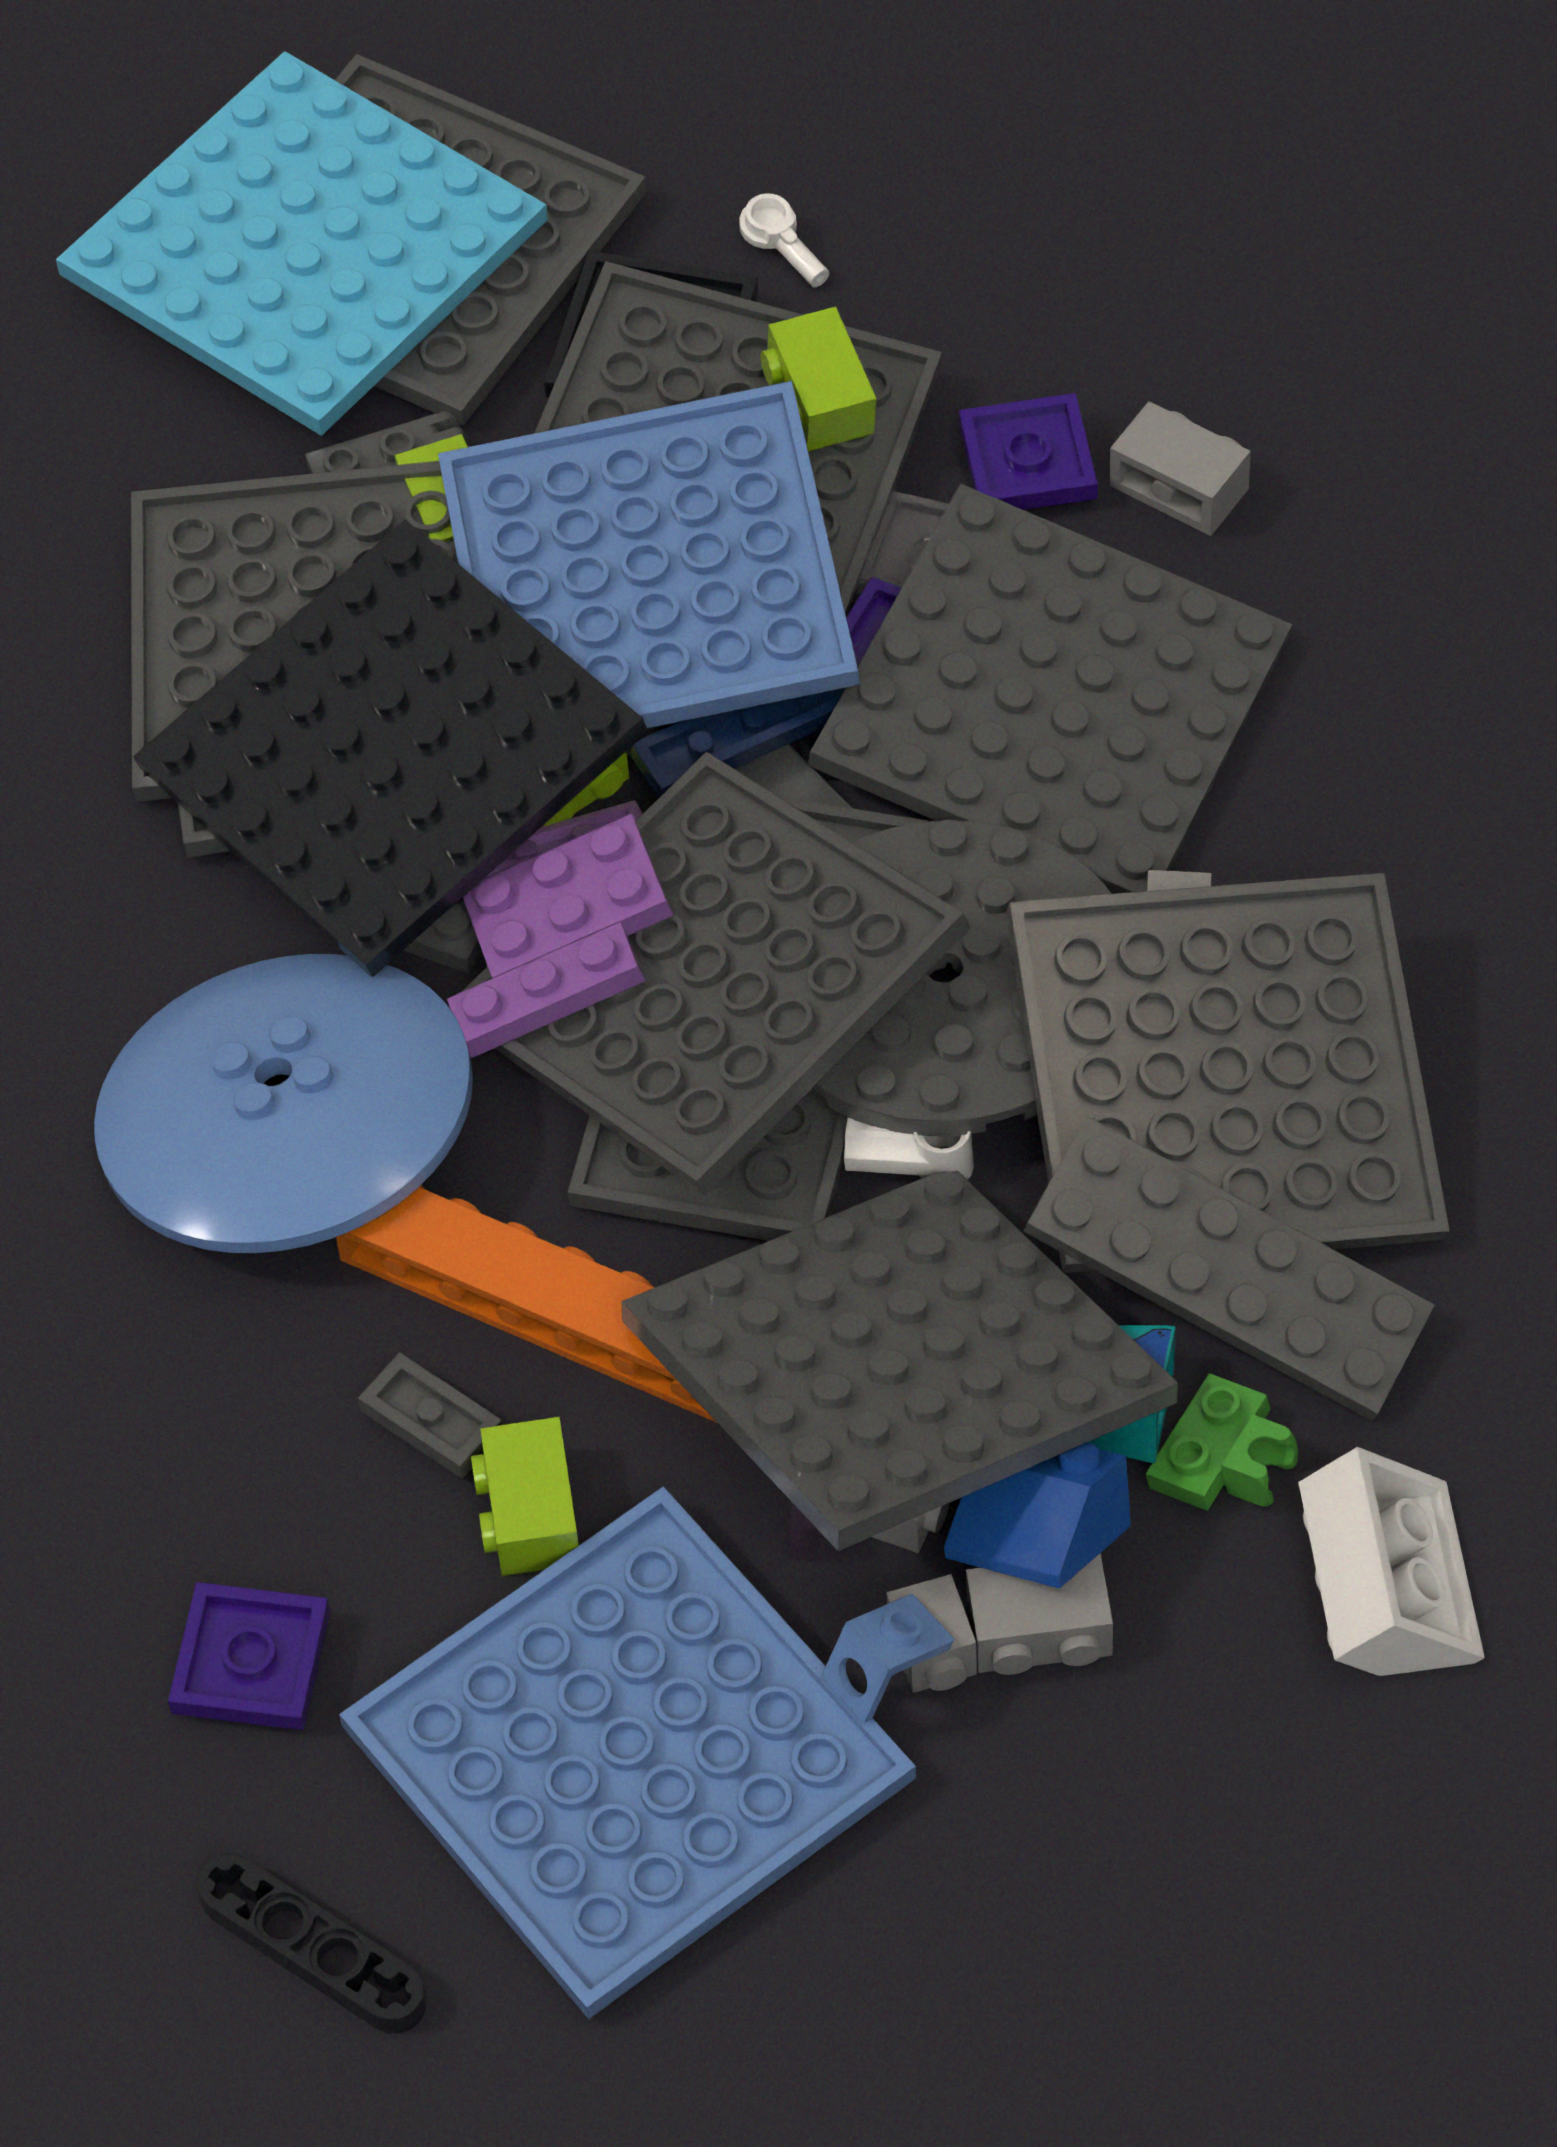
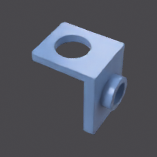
M910 1594L847 1621L823 1671L822 1678L864 1723L873 1718L892 1675L950 1650L954 1638L913 1594ZM848 1658L857 1661L865 1672L867 1679L865 1694L858 1692L848 1679L846 1673Z

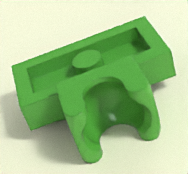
M1209 1373L1158 1453L1156 1463H1152L1148 1469L1146 1477L1149 1489L1208 1511L1222 1487L1226 1486L1228 1494L1258 1506L1268 1507L1273 1503L1274 1498L1272 1492L1268 1489L1269 1476L1265 1466L1273 1465L1283 1469L1294 1468L1298 1461L1297 1442L1289 1428L1265 1419L1270 1411L1266 1394Z

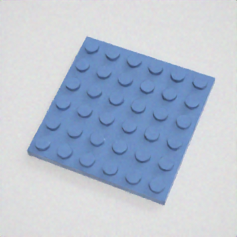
M792 381L438 453L458 564L644 719L647 728L860 685L857 663Z
M664 1486L339 1714L343 1729L588 2019L916 1779V1766L873 1718L863 1723L822 1678L826 1666Z

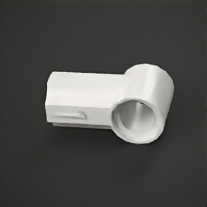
M847 1117L844 1151L845 1171L919 1175L921 1179L937 1172L950 1173L958 1171L968 1180L974 1168L971 1131L965 1135L924 1136L917 1135V1132H914V1134H904L870 1126Z

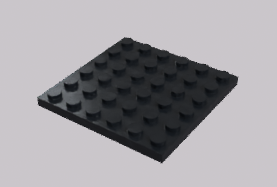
M404 520L133 757L139 768L156 782L162 790L367 974L374 977L648 732L644 719L409 522Z

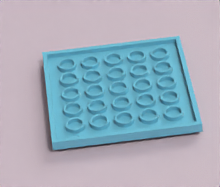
M284 51L56 259L59 275L322 436L548 220L547 206L542 201Z

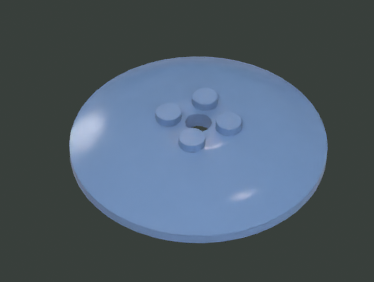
M303 954L259 961L215 976L177 997L153 1015L123 1047L103 1082L96 1105L94 1134L98 1158L109 1186L119 1201L133 1216L165 1237L186 1245L228 1253H264L309 1246L352 1231L378 1218L413 1193L437 1169L458 1138L467 1117L473 1085L471 1057L464 1033L447 1004L430 987L398 968L386 965L374 977H371L350 957L338 954ZM289 1075V1078L279 1085L267 1086L264 1084L266 1080L273 1076Z

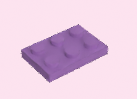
M632 813L483 879L463 896L492 978L618 922L622 923L629 936L674 916L641 831Z

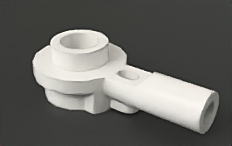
M769 193L757 195L748 202L739 217L740 233L743 238L755 247L762 249L776 248L812 287L822 285L829 277L830 272L797 237L795 233L797 228L796 215L789 203L781 196Z

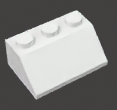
M1356 1447L1298 1482L1304 1508L1303 1521L1309 1533L1316 1567L1315 1580L1321 1592L1328 1627L1327 1639L1333 1651L1335 1661L1378 1676L1475 1664L1485 1658L1446 1481Z

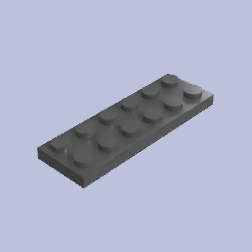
M1086 1116L1023 1231L1372 1422L1378 1415L1435 1306L1433 1303Z

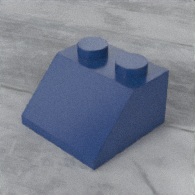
M1087 1442L961 1497L944 1545L945 1558L1060 1589L1131 1526L1126 1455L1098 1449L1096 1445Z

